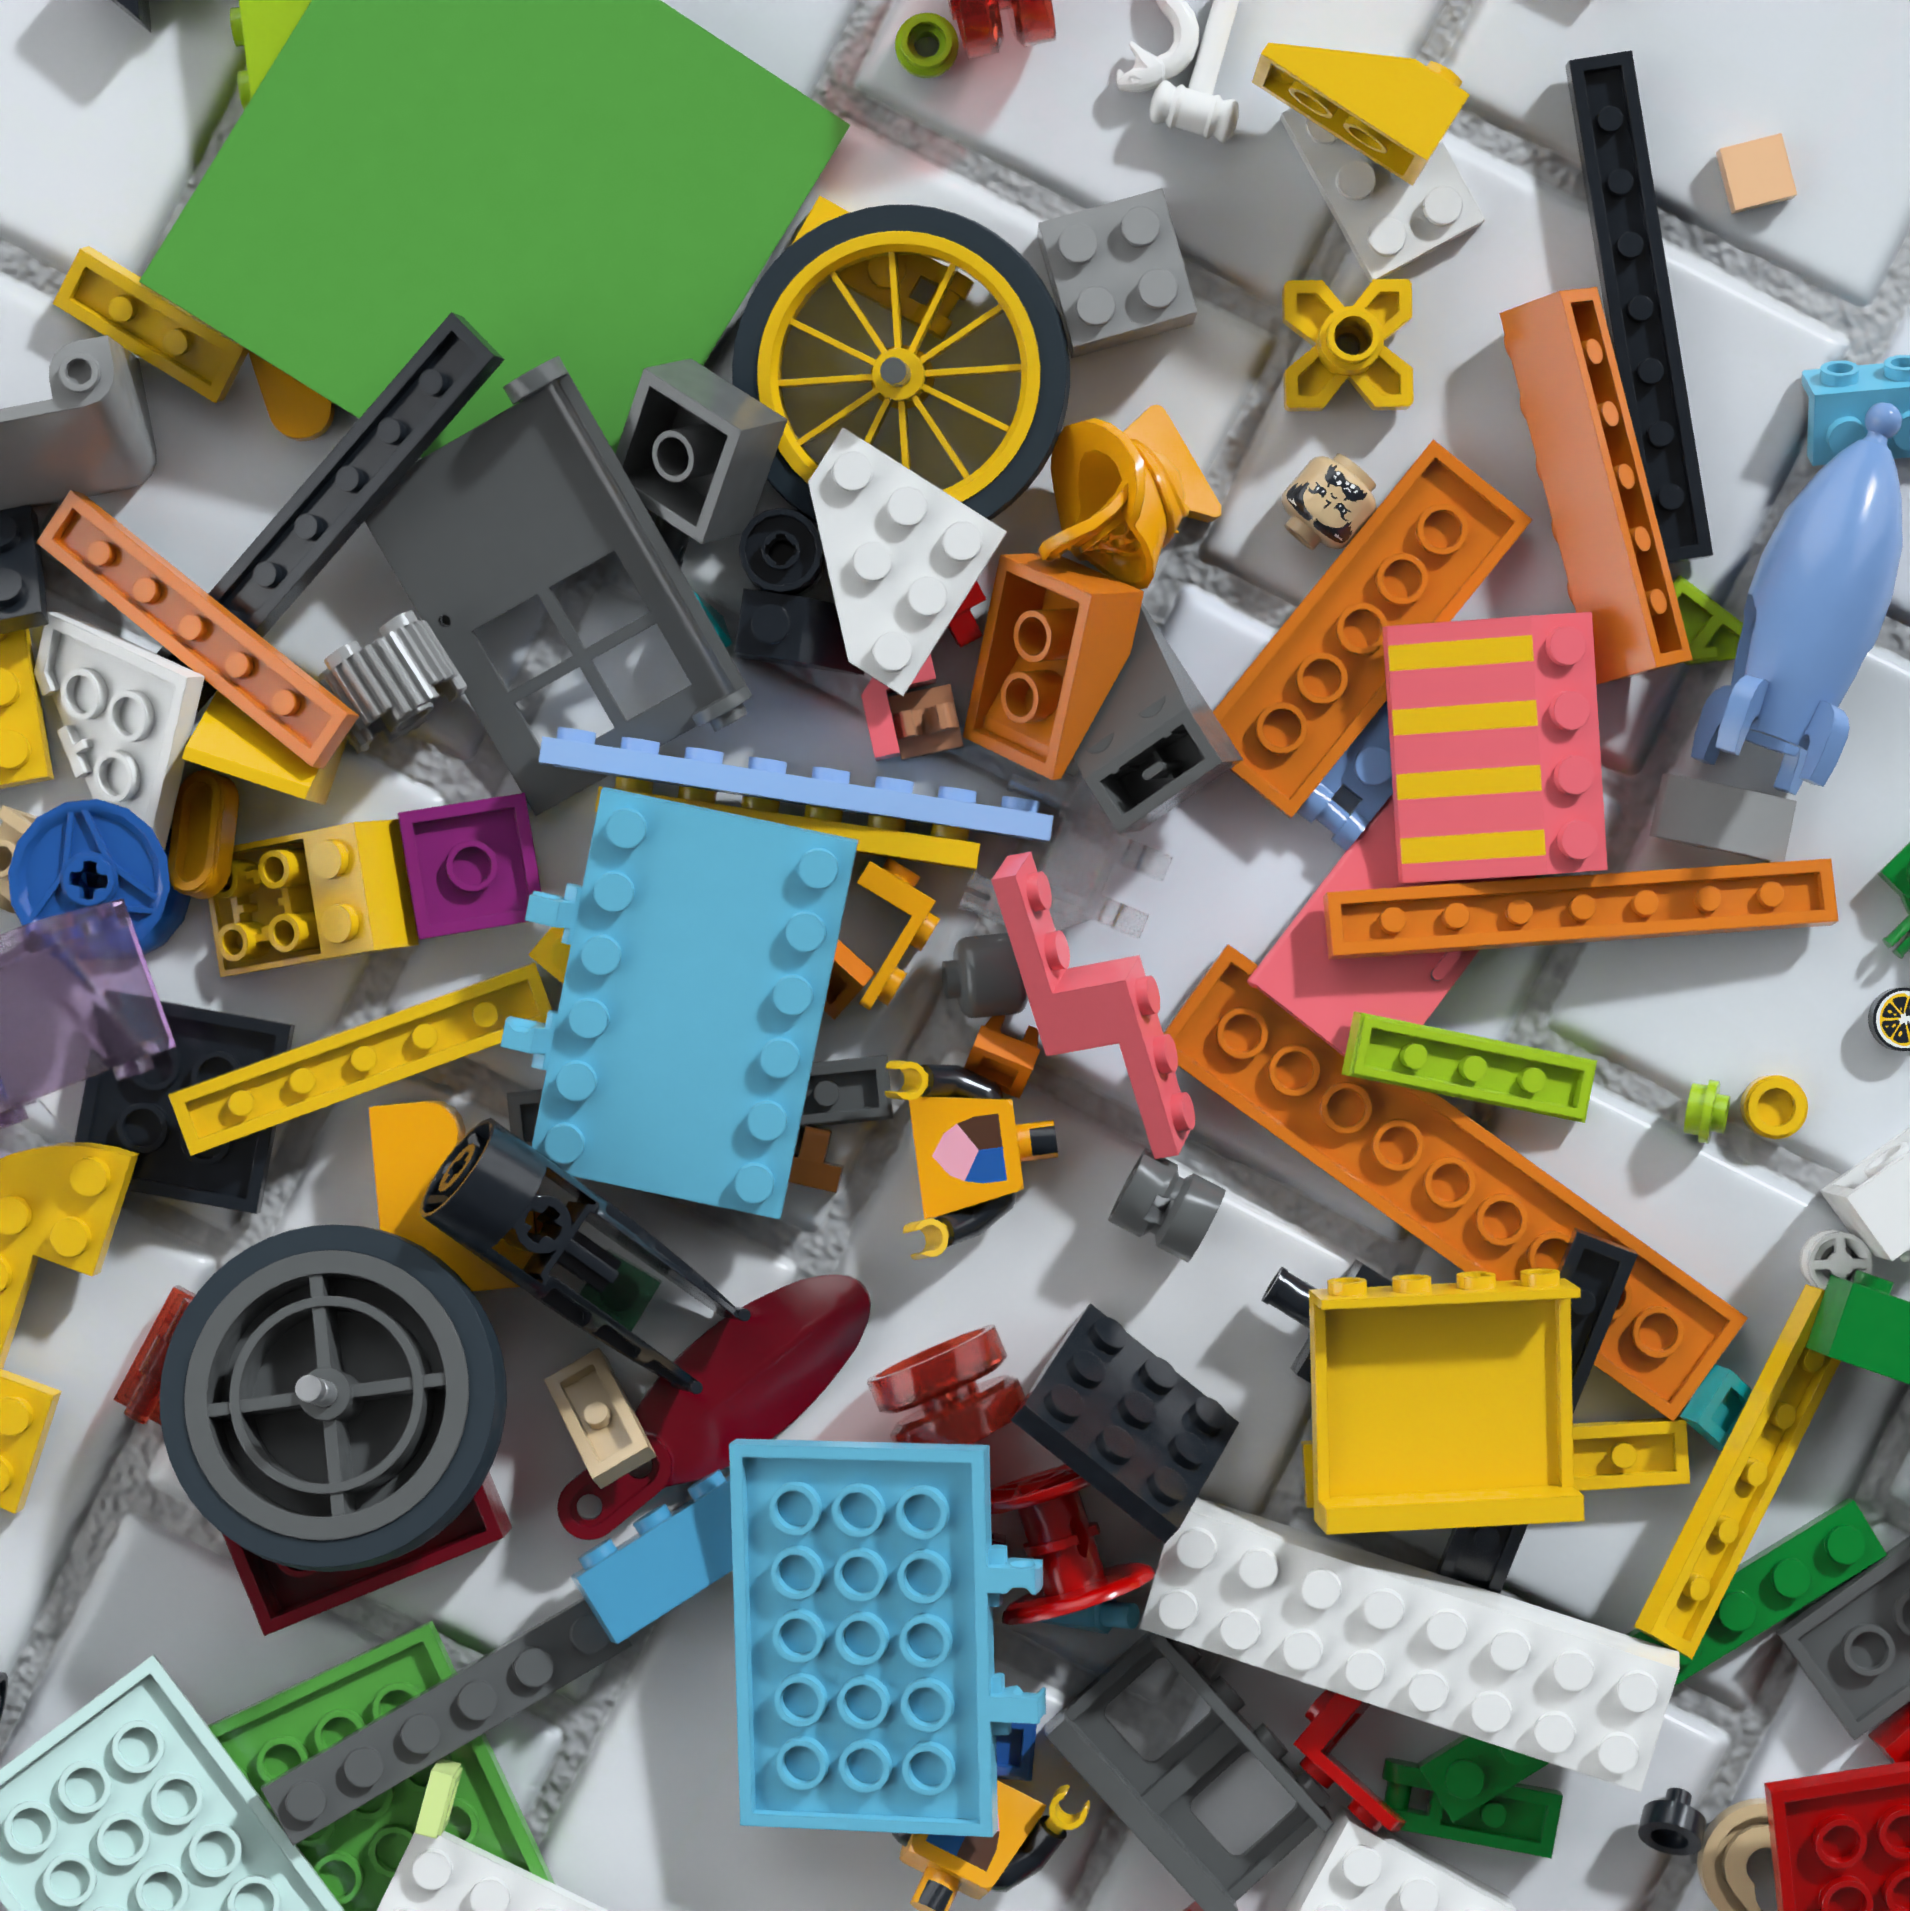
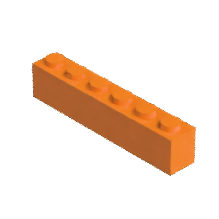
M1591 287L1557 291L1499 313L1505 333V349L1511 358L1520 392V408L1524 418L1527 420L1536 454V470L1540 480L1543 482L1552 517V533L1559 544L1568 579V595L1575 607L1576 613L1592 612L1596 685L1631 678L1693 660L1598 288Z

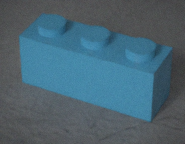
M720 1469L712 1472L687 1489L692 1497L690 1501L670 1512L666 1504L653 1509L633 1523L638 1534L617 1547L612 1539L609 1538L578 1558L583 1568L571 1575V1578L610 1642L619 1644L733 1571L730 1475L725 1478Z

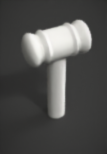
M1213 0L1189 86L1186 88L1181 84L1178 87H1174L1168 80L1162 81L1157 86L1150 104V119L1152 123L1160 124L1165 122L1170 129L1176 127L1203 135L1205 139L1214 136L1221 143H1226L1232 137L1239 119L1238 102L1235 99L1223 101L1219 94L1213 96V91L1240 0Z

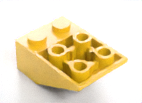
M398 819L352 822L234 845L230 877L224 888L217 895L208 899L220 977L419 945Z

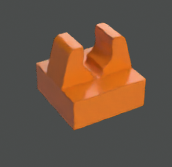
M1005 1015L992 1016L984 1026L981 1025L964 1068L996 1082L1002 1092L1020 1099L1041 1050L1038 1048L1039 1032L1037 1028L1029 1025L1023 1039L1017 1040L1001 1033Z

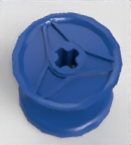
M99 799L65 802L37 817L17 841L8 870L11 905L26 933L49 952L77 961L102 960L112 962L138 959L163 946L185 920L191 900L190 896L176 891L169 880L168 857L172 829L169 830L164 852L153 829L132 811ZM98 875L107 876L108 883L106 888H97L96 880Z

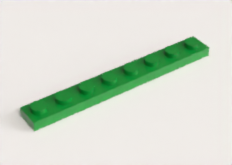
M1845 1499L1738 1566L1693 1658L1690 1659L1679 1654L1680 1669L1674 1686L1887 1555L1853 1499ZM1637 1628L1626 1634L1666 1647ZM1462 1735L1416 1765L1421 1770L1448 1818L1454 1823L1545 1767L1549 1762Z

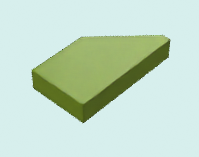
M1678 575L1673 580L1693 658V660L1684 663L1690 666L1735 660L1743 623L1684 577Z

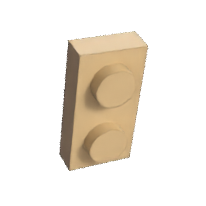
M599 1347L544 1379L591 1478L600 1489L656 1457L608 1358Z

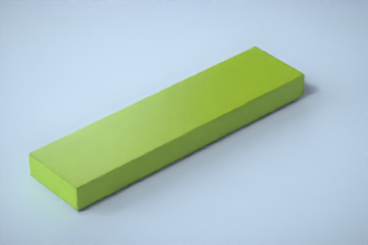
M1354 1011L1341 1075L1585 1123L1597 1060Z

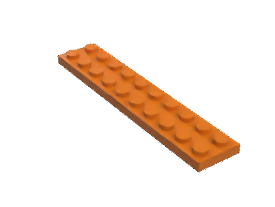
M1226 944L1163 1032V1034H1170L1174 1040L1178 1056V1066L1464 1272H1492L1496 1274V1281L1520 1280V1271L1525 1269L1547 1268L1558 1270L1574 1228L1635 1250L1638 1256L1593 1365L1674 1422L1748 1317L1436 1093L1341 1075L1345 1057L1257 988H1252L1247 983V980L1258 965L1229 944Z

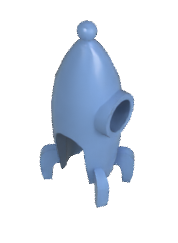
M1881 402L1869 408L1865 416L1867 435L1862 440H1857L1840 451L1822 467L1790 503L1782 515L1761 555L1747 594L1744 622L1738 643L1731 685L1716 689L1706 700L1694 735L1692 758L1705 764L1715 765L1720 750L1739 756L1744 741L1783 753L1784 756L1773 787L1776 790L1793 795L1797 794L1803 781L1824 787L1836 767L1850 729L1846 713L1838 707L1854 681L1867 653L1873 648L1878 639L1892 600L1903 547L1902 497L1898 471L1892 452L1887 446L1888 438H1892L1900 430L1902 416L1899 409L1891 403Z

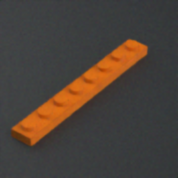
M1831 858L1327 892L1323 896L1329 960L1832 926L1839 921Z

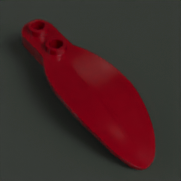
M830 1274L802 1279L772 1291L741 1307L750 1311L751 1317L748 1321H739L725 1317L702 1334L673 1361L703 1385L702 1392L693 1394L673 1388L671 1382L659 1376L635 1411L656 1454V1457L651 1459L652 1469L650 1473L642 1478L633 1477L628 1473L600 1489L591 1478L588 1469H584L566 1484L558 1499V1517L565 1530L574 1537L583 1540L602 1538L665 1487L693 1482L706 1477L718 1469L721 1471L730 1466L729 1444L735 1439H772L783 1431L820 1396L857 1348L867 1326L871 1310V1300L866 1287L859 1280L849 1275ZM592 1494L601 1500L602 1510L598 1516L585 1518L580 1515L577 1510V1503L584 1495Z

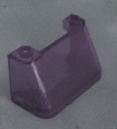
M124 898L41 919L0 935V1129L28 1120L25 1108L37 1103L36 1099L112 1070L117 1081L140 1075L155 1069L152 1056L176 1047Z

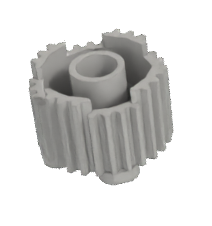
M412 610L403 612L385 623L379 629L383 637L376 639L372 644H368L362 649L357 641H353L340 647L324 660L327 669L318 676L319 684L359 715L346 735L357 754L367 751L370 748L369 744L379 734L386 744L394 742L402 736L404 737L427 721L425 716L434 709L433 703L437 698L445 694L449 702H453L467 690L466 683L427 621H418Z

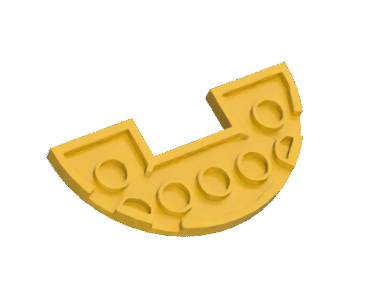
M64 1142L18 1151L0 1158V1508L16 1514L24 1509L62 1392L3 1369L39 1257L92 1277L101 1272L139 1153L103 1144Z

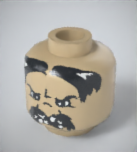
M1337 453L1333 459L1325 456L1314 457L1282 494L1283 507L1291 517L1284 526L1291 535L1311 550H1314L1319 543L1329 548L1342 549L1349 544L1376 511V501L1371 493L1376 488V484L1358 465L1340 453Z

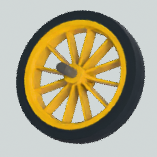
M912 204L883 205L846 213L821 224L794 242L773 262L757 284L740 320L732 361V385L788 419L767 480L792 507L813 522L817 523L808 481L819 464L809 455L804 447L877 397L882 401V404L864 441L873 445L890 408L898 409L902 465L911 470L907 409L917 407L964 478L955 485L943 489V491L988 520H992L1011 506L1030 487L1053 452L1062 430L1068 406L1070 359L1064 327L1053 298L1033 267L1012 245L976 221L950 211ZM898 255L924 256L950 264L910 346L903 345ZM881 256H889L894 346L889 348L885 346L838 275V273L850 266ZM958 269L981 283L999 304L924 354L919 350ZM831 278L881 352L876 359L796 320L810 297ZM1005 312L1016 336L1021 364L933 369L932 360ZM792 326L872 365L871 374L782 380L783 355ZM1021 372L1019 401L1010 426L933 388L935 378ZM871 382L872 390L798 439L787 415L782 388ZM929 395L1007 432L991 457L971 475L923 404Z

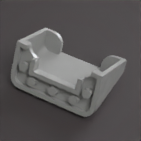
M108 335L74 341L63 346L54 355L49 366V382L53 399L0 409V510L30 504L33 508L63 502L70 490L91 497L132 489L142 485L152 475L156 466V447L139 358Z

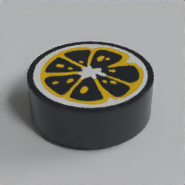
M1892 988L1884 991L1873 1001L1869 1010L1868 1024L1871 1034L1879 1044L1890 1050L1910 1051V988Z

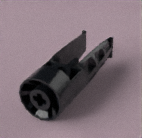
M492 1118L477 1124L454 1147L436 1172L422 1199L419 1213L425 1220L530 1293L545 1306L628 1359L671 1382L673 1388L699 1394L703 1390V1385L556 1277L549 1275L555 1263H558L598 1293H603L609 1283L613 1284L619 1275L617 1270L621 1266L622 1261L578 1231L584 1220L720 1316L739 1321H748L751 1317L748 1309L734 1306L698 1272L617 1207L593 1192ZM544 1175L574 1196L577 1201H568L565 1206L559 1199L549 1195L537 1194L536 1192ZM530 1211L541 1213L536 1218L543 1223L539 1234L528 1233L532 1226L525 1223V1219ZM503 1238L508 1245L519 1250L533 1252V1255L522 1270L492 1249V1247Z

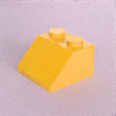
M217 690L189 739L182 759L304 800L326 805L348 738L345 736L324 769L311 767Z

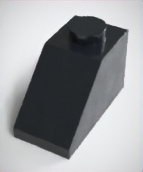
M743 588L735 645V654L738 658L864 676L865 672L848 662L835 603L802 596Z

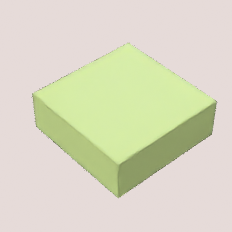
M441 1758L432 1768L415 1829L416 1834L437 1839L438 1835H442L448 1825L463 1770L460 1767L461 1763Z

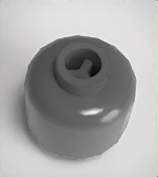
M1008 933L961 938L955 945L953 960L942 962V982L946 999L957 998L961 1011L968 1018L1018 1014L1025 1009L1028 996Z

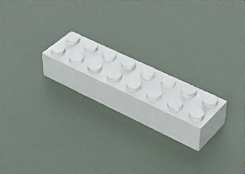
M1200 1497L1196 1498L1179 1530L1164 1544L1140 1624V1629L1640 1793L1680 1669L1678 1651Z

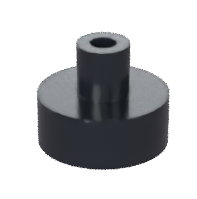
M1669 1788L1666 1791L1665 1800H1654L1644 1805L1638 1836L1646 1845L1657 1851L1678 1856L1692 1855L1700 1851L1702 1847L1706 1819L1698 1810L1690 1806L1692 1795L1688 1791L1681 1788Z

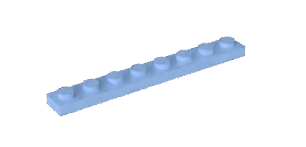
M558 727L556 738L542 736L539 755L540 765L734 795L765 798L799 805L825 807L857 814L885 816L922 824L958 827L974 832L1039 842L1050 841L1054 815L1039 813L1040 801L1002 796L1001 807L976 804L977 792L960 788L939 786L938 797L912 794L914 782L902 779L876 776L875 787L873 788L849 784L851 772L813 766L811 778L786 774L787 762L773 759L749 757L748 768L724 765L722 764L723 752L702 748L686 747L684 758L660 755V743L644 739L622 737L620 748L595 745L596 733L585 730Z

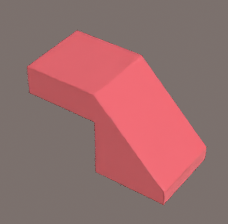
M931 654L908 689L937 683ZM872 677L861 694L874 757L876 761L901 756L887 695L895 691Z

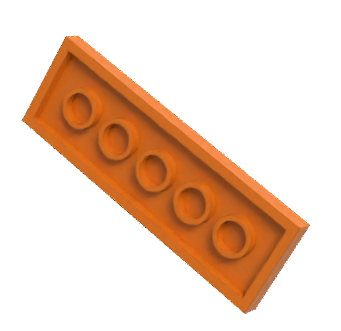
M1433 439L1213 711L1215 717L1243 758V761L1231 768L1230 771L1289 819L1292 818L1387 701L1382 627L1450 622L1533 519Z

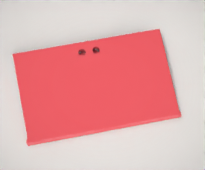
M1392 793L1251 974L1247 983L1252 988H1257L1345 1057L1354 1011L1424 1025L1479 950L1329 960L1323 896L1327 892L1535 878L1536 875L1399 883ZM1431 972H1432L1433 978H1434L1435 980H1439V981H1434V980L1431 978Z

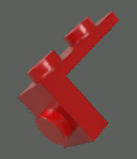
M1325 1690L1305 1713L1304 1717L1311 1723L1293 1743L1305 1755L1299 1765L1326 1789H1329L1335 1782L1353 1798L1347 1808L1372 1831L1377 1833L1384 1826L1391 1832H1399L1406 1821L1331 1754V1751L1371 1704Z

